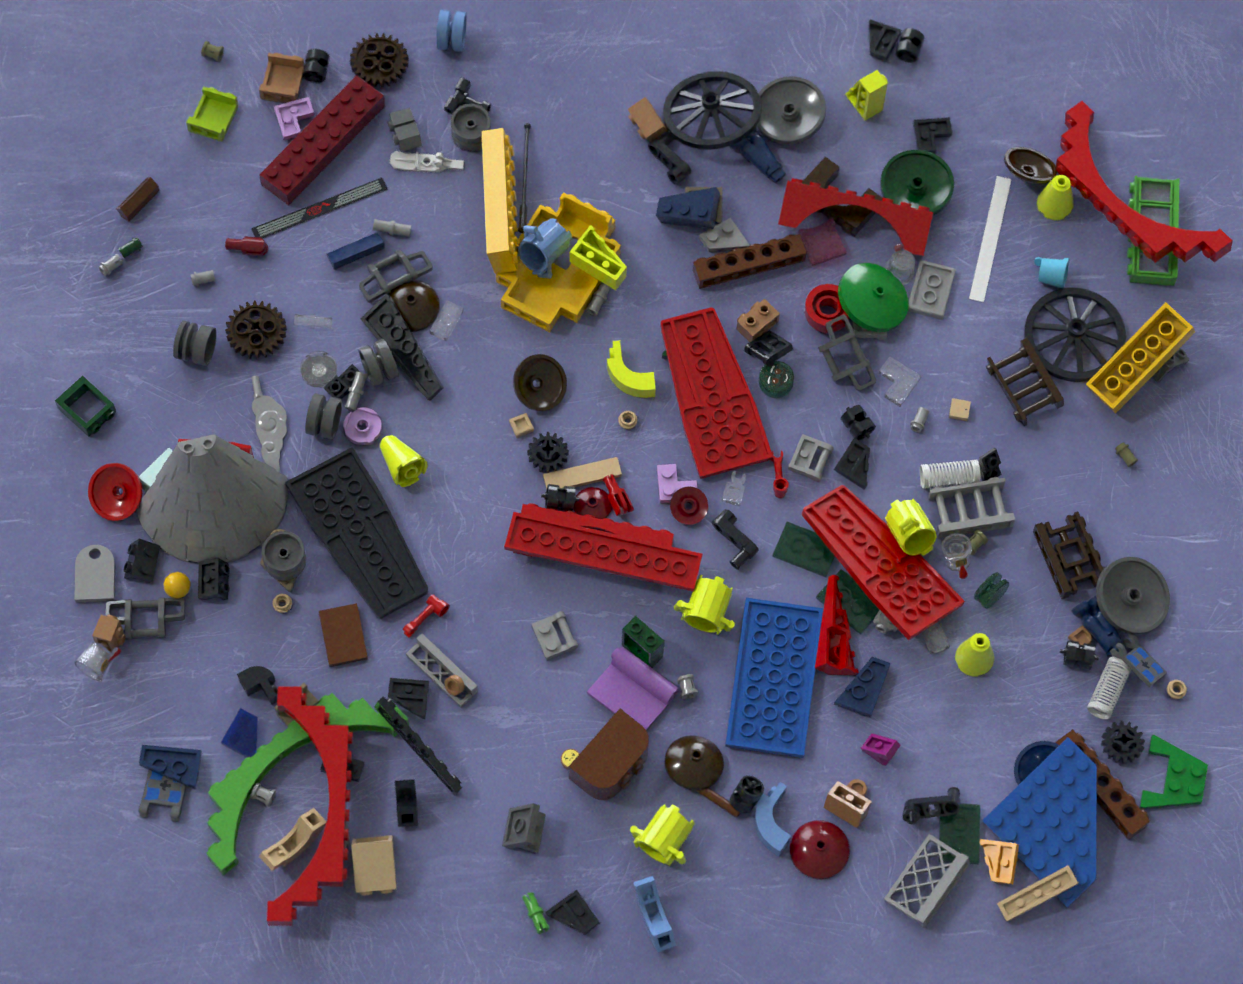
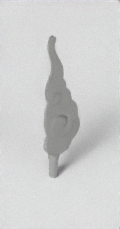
M259 376L251 377L254 390L252 410L256 416V432L262 445V457L267 465L277 469V472L280 473V452L283 448V439L287 434L286 411L272 397L263 396Z

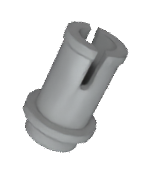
M115 254L105 263L101 262L98 268L104 276L110 275L111 271L123 264V260H118L121 257Z
M213 270L197 274L194 272L191 275L193 286L197 285L198 287L199 284L214 282L215 277Z
M919 407L917 409L916 416L910 423L911 430L920 433L925 429L924 424L929 415V411L926 408Z

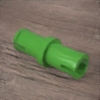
M534 892L527 893L529 898L525 894L522 899L529 912L528 917L532 919L537 933H544L542 928L547 932L550 928L543 916V908L539 907Z

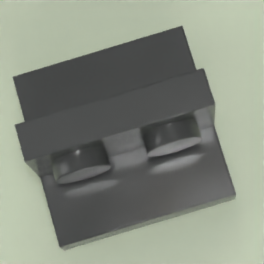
M532 803L509 808L503 847L508 849L520 847L532 853L539 852L546 815L539 812V805Z

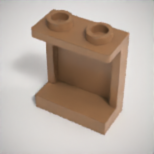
M268 53V65L263 84H260L259 88L260 98L262 100L282 103L297 100L303 79L304 58L296 55L287 56L281 53Z

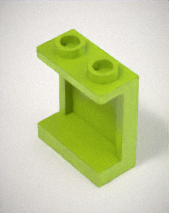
M203 86L202 97L193 117L189 116L186 122L188 131L223 142L239 106L237 97L232 93H223L213 87L207 88Z

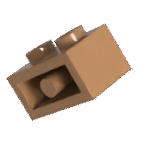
M646 97L628 108L630 112L628 117L633 125L637 124L640 128L637 131L643 140L646 138L649 142H652L668 131Z
M763 299L760 303L756 302L748 313H743L738 317L736 330L751 342L777 324L780 313L767 300Z
M100 615L92 637L97 649L114 654L119 649V646L124 644L125 634L117 617L113 615Z
M837 781L827 794L823 808L858 828L866 818L872 801Z

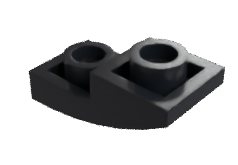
M351 364L340 376L336 375L324 389L331 397L342 399L350 393L348 390L349 387H352L355 373L360 371Z
M995 447L979 457L978 464L982 481L1002 475L999 468L1001 461Z

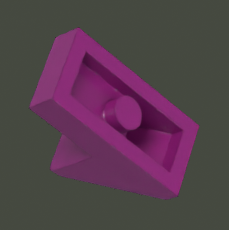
M871 733L861 746V750L880 764L886 766L901 745L897 740Z

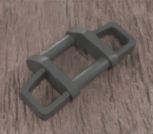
M399 249L394 252L395 254L378 263L368 265L367 269L371 275L359 283V289L366 301L371 303L386 293L389 294L390 290L431 272L433 265L425 252L420 251L406 256ZM423 258L427 267L416 272L410 261ZM399 261L406 269L407 274L387 284L379 270ZM375 279L381 290L370 296L364 286Z
M841 315L827 322L826 328L831 341L818 347V349L826 359L833 374L831 376L833 381L848 376L858 391L876 383L868 359L866 360L855 337L857 334L846 315ZM838 320H843L849 333L836 339L831 325ZM849 339L859 364L839 372L829 348ZM865 367L869 374L870 382L860 386L852 373Z
M159 598V600L144 601L126 599L106 603V616L110 615V611L113 608L125 607V617L117 618L121 624H125L126 640L132 639V637L150 636L165 638V622L183 621L185 619V601L183 598ZM166 605H180L181 612L179 614L165 615ZM137 608H158V628L132 630V610Z

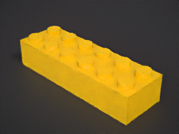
M1165 302L1086 383V386L1116 414L1195 333L1194 327Z

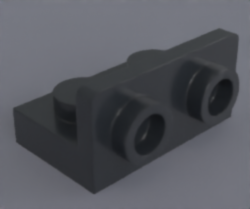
M220 558L199 562L198 599L203 601L219 597L223 600H228L230 568L227 562Z

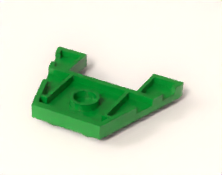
M1152 735L1148 754L1168 758L1163 794L1143 790L1139 808L1144 810L1153 807L1164 808V806L1201 804L1208 764L1158 736Z

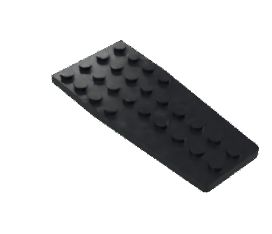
M353 447L285 482L286 487L314 533L377 618L381 619L428 593V586L381 492Z

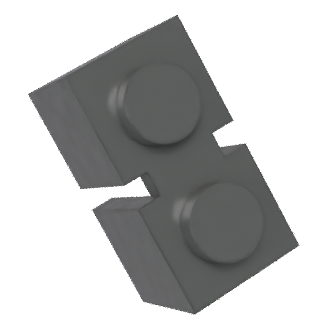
M406 108L389 113L390 121H387L390 132H394L392 137L395 146L398 145L401 152L422 146L420 133L411 109Z

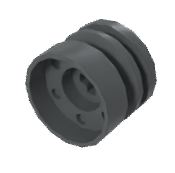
M183 320L178 327L174 339V358H183L184 361H189L192 356L193 363L207 366L211 361L216 345V328L201 325L198 330L197 323L190 324L189 321Z

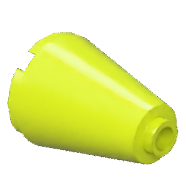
M1064 175L1055 176L1037 198L1039 212L1041 211L1044 217L1051 220L1064 219L1072 212L1074 206L1071 183Z
M393 435L385 436L381 440V452L392 479L397 486H410L419 480L418 476L421 473L425 474L428 465L421 455Z
M974 634L958 646L955 660L960 671L966 675L977 677L978 675L988 673L992 668L994 653L989 638L985 634Z

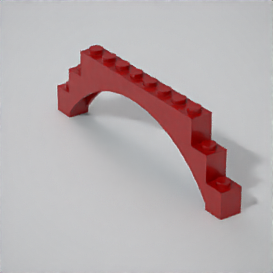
M1083 101L1066 111L1065 125L1069 130L1061 135L1060 146L1065 153L1057 158L1056 170L1058 174L1066 176L1070 180L1071 186L1079 190L1081 195L1088 199L1097 211H1101L1110 223L1116 225L1119 231L1126 235L1134 246L1139 247L1148 259L1156 263L1173 251L1175 257L1180 258L1185 263L1202 251L1206 258H1210L1215 263L1231 251L1233 240L1221 229L1217 231H1195L1168 226L1141 215L1121 201L1108 188L1099 175L1090 153L1088 131L1089 125L1093 123L1094 111Z
M278 686L277 707L278 711H284L307 733L323 761L329 787L328 816L321 842L307 868L283 894L274 901L267 902L268 926H293V920H297V907L294 906H318V900H322V888L319 887H343L344 880H347L348 869L344 868V861H348V848H345V841H349V829H346V821H350V809L346 808L347 802L351 800V790H347V782H351V770H348V763H352V751H349V744H353V732H349L348 725H326L330 723V713L326 712L325 706H303L307 703V694L303 693L302 687Z

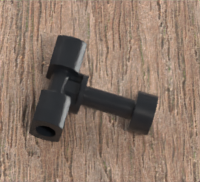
M460 78L455 86L454 96H450L444 105V111L452 115L459 106L476 104L482 106L489 113L491 103L485 100L480 103L469 98V93L467 92L471 87V83L465 78Z

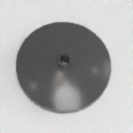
M794 76L782 77L771 81L760 90L759 96L762 112L757 128L767 139L779 144H796L811 138L823 125L826 116L825 99L820 89L809 80Z
M1137 557L1120 558L1106 566L1098 578L1096 598L1099 609L1105 619L1116 629L1128 634H1142L1153 630L1165 619L1170 605L1169 588L1161 572L1150 562Z

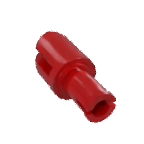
M610 474V477L609 475L605 476L603 482L609 491L607 498L616 516L626 514L627 511H634V507L625 489L619 487L614 474Z

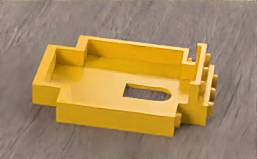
M563 192L557 212L548 206L539 205L526 225L539 227L544 221L557 219V223L566 229V232L570 231L572 238L577 240L592 225L600 238L602 237L605 240L606 245L618 257L621 254V245L616 240L609 239L615 229V219L606 211H600L590 203H584L571 194L568 195ZM521 233L518 238L519 245L524 239V233ZM519 257L517 271L496 274V282L508 288L501 298V308L549 333L561 315L578 323L593 299L592 295L599 288L601 281L572 263L567 270L552 263V277L550 279L540 278L537 274H532L533 270H530L523 264Z

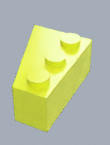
M876 70L860 79L844 95L866 121L883 111L888 81L883 74L881 75Z
M590 225L571 249L570 263L612 289L617 290L626 278L627 266L606 245L605 240L602 237L600 238L593 226Z

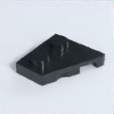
M870 19V56L887 61L902 34L901 29Z
M854 438L833 470L860 488L865 489L868 483L867 472L869 470L868 458L870 456V448Z
M577 889L545 912L547 916L583 935L600 924Z

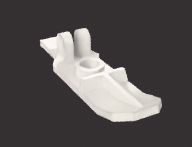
M395 151L390 156L392 167L405 171L441 172L445 169L463 170L464 160L447 159L440 152L436 153V155L418 154V152L414 154Z

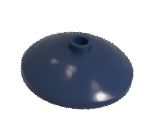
M1038 741L1026 746L1017 756L1014 765V776L1017 784L1019 785L1059 745L1050 741Z

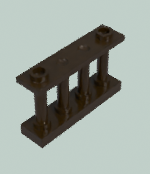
M1028 338L1020 341L1021 348H1019L1018 352L997 363H994L992 358L988 357V365L986 366L990 376L994 375L1015 411L1013 414L1017 422L1021 421L1023 426L1027 425L1026 416L1049 404H1055L1057 409L1064 406V398ZM1022 357L1024 359L1027 357L1030 363L1026 368L1003 379L999 369ZM1030 373L1037 374L1039 379H1037L1036 383L1012 394L1007 386ZM1040 388L1046 389L1048 392L1046 398L1023 410L1020 408L1017 400Z

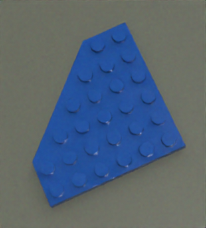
M1068 737L982 820L1002 842L1019 845L1017 857L1040 880L1069 865L1078 884L1056 896L1067 908L1096 881L1097 765Z

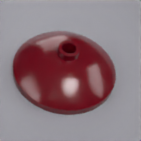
M815 820L803 824L796 830L790 842V857L794 866L802 874L813 879H828L837 875L843 870L849 859L850 846L845 833L838 826L828 821ZM822 843L824 848H818L817 844Z

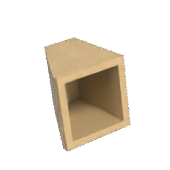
M393 835L353 839L351 845L356 893L360 892V895L373 894L372 891H381V893L393 892V889L397 887Z

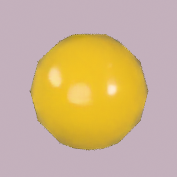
M170 573L164 580V591L168 596L175 599L185 597L190 590V580L184 573Z

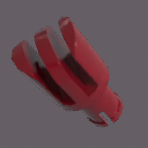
M260 237L227 238L225 242L226 250H241L244 255L260 256L267 254L269 250L267 243Z

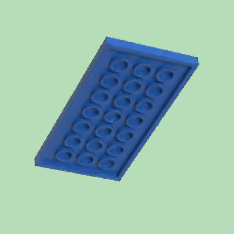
M746 597L725 747L804 758L823 608Z

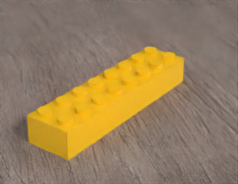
M503 128L482 131L487 256L495 274L517 271L519 255L516 252V248L519 247L517 236H515V232H518V226L514 220V217H517V209L514 206L516 193L513 190V186H516L514 175H512V171H515V164L512 160L514 148L513 145H510V137L505 134Z

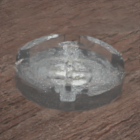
M324 351L309 353L300 364L302 379L312 387H325L338 372L335 358Z

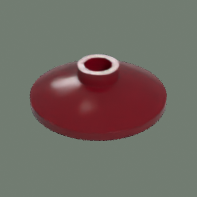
M691 486L683 487L673 494L670 501V510L678 522L685 525H693L700 522L706 516L708 500L700 489ZM687 502L692 505L690 510L685 508Z
M588 487L576 495V498L580 499L579 502L574 503V511L578 515L584 516L588 514L598 519H604L610 514L612 506L607 498L608 494L604 490L597 487ZM594 500L596 504L591 505L589 502Z

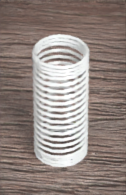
M976 459L967 460L966 462L956 461V463L943 462L939 464L933 463L932 465H920L921 486L923 489L932 486L934 488L935 485L936 487L942 485L945 487V483L948 487L949 485L952 486V484L955 486V484L962 485V483L980 482L979 462Z
M1116 657L1108 659L1087 706L1088 711L1098 718L1109 719L1111 717L1112 710H1114L1115 704H1117L1116 701H1118L1119 695H1121L1120 692H1122L1127 677H1129L1131 669L1122 659Z

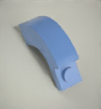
M781 782L777 787L773 786L768 796L762 794L755 812V828L759 839L769 851L778 857L791 839L790 834L777 826L772 814L774 808L786 793L787 786Z
M653 876L633 882L637 902L656 951L660 952L676 946L673 931L664 914Z

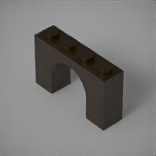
M825 156L803 180L802 184L809 185L810 182L821 184L820 188L826 189L838 176L840 167ZM870 188L861 196L864 197V194L875 196V200L882 201V197ZM832 205L817 211L824 214L830 222L839 225L845 233L851 234L854 237L876 214L867 208L856 205Z

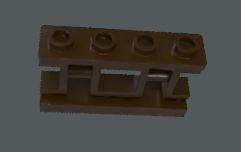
M1078 511L1074 512L1073 515L1066 516V526L1052 530L1048 521L1045 524L1042 522L1035 524L1033 534L1061 600L1068 598L1070 594H1076L1078 591L1076 584L1091 579L1095 588L1100 574L1105 569L1100 563L1101 557L1098 550H1095L1093 547L1092 535L1087 533L1085 519L1083 516L1080 517ZM1076 528L1079 537L1069 540L1067 533L1074 531ZM1060 536L1062 542L1055 544L1053 548L1049 538ZM1076 545L1082 559L1067 564L1061 550ZM1090 562L1094 571L1084 574L1081 567L1088 565ZM1074 569L1076 577L1070 578L1067 581L1064 572Z

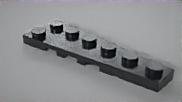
M386 293L360 319L377 340L384 339L396 363L426 399L431 401L443 389V386L393 299Z
M384 696L379 699L374 708L450 792L456 795L462 789L460 786L461 781L447 771L448 767L446 764L435 757L433 750L423 743L421 737L394 709L396 707L395 703L390 698L386 699Z

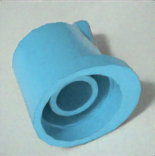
M1035 258V265L1040 266L1038 281L1064 288L1070 259Z

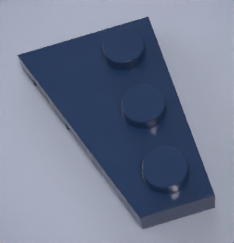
M871 657L854 680L845 688L840 697L835 700L834 705L871 718L890 663Z
M142 745L139 765L196 790L202 751Z

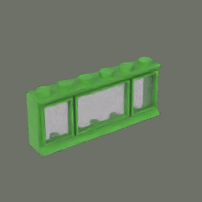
M1135 176L1133 182L1129 184V193H1132V199H1129L1128 206L1156 222L1179 228L1180 178L1167 180ZM1127 238V241L1130 242V248L1128 247L1127 259H1130V264L1127 265V275H1130L1129 282L1174 286L1178 277V258L1175 257L1173 251L1155 263L1153 260L1148 259L1139 247L1134 246L1131 240Z

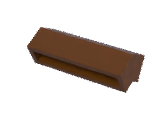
M147 177L116 208L120 216L127 222H130L160 191L158 184L151 177Z

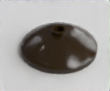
M1013 147L1005 153L1004 163L1007 169L1024 182L1045 184L1049 183L1057 174L1053 161L1037 150L1027 147Z
M410 280L390 290L389 295L411 332L423 330L436 320L440 310V303L437 293L430 285L422 281ZM412 298L414 301L409 302L408 299Z
M535 354L525 358L517 366L513 376V388L517 398L524 406L535 411H546L554 408L562 401L567 389V378L564 369L558 361L548 355ZM534 380L537 382L536 387L533 385Z
M690 735L675 740L668 747L664 759L665 769L669 777L677 785L690 790H702L711 787L719 780L724 768V760L719 748L713 742L701 736Z

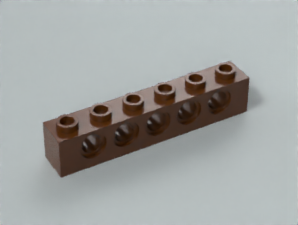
M790 234L782 239H771L766 243H756L747 248H736L728 253H717L709 258H699L693 261V272L698 287L701 289L805 262L807 253L800 234ZM781 249H786L788 252H782ZM763 254H769L771 256L765 257L763 256ZM750 258L753 261H746L745 259ZM728 263H734L735 265L729 266ZM714 267L718 270L712 271L710 268Z
M1072 729L1055 743L1060 745L1069 737L1097 765V781L1103 780L1107 784L1106 787H1102L1097 782V803L1129 841L1148 826L1150 822L1148 814L1143 809L1140 810L1131 794H1127L1124 791L1122 783L1117 778L1114 779L1110 774L1108 766L1098 760L1096 752L1092 748H1088L1084 743L1085 740L1082 735ZM1110 796H1117L1120 802L1112 801ZM1123 811L1131 812L1133 817H1126Z

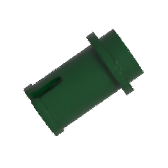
M137 237L135 239L132 238V241L119 247L118 250L123 258H126L133 252L140 251L143 245Z

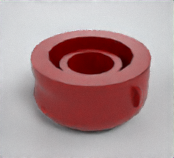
M822 284L812 289L807 295L804 313L807 322L813 329L822 333H828L826 323L841 315H846L849 321V316L841 306L837 285ZM830 306L836 312L832 315L822 313L820 308ZM843 320L832 323L833 333L845 327Z

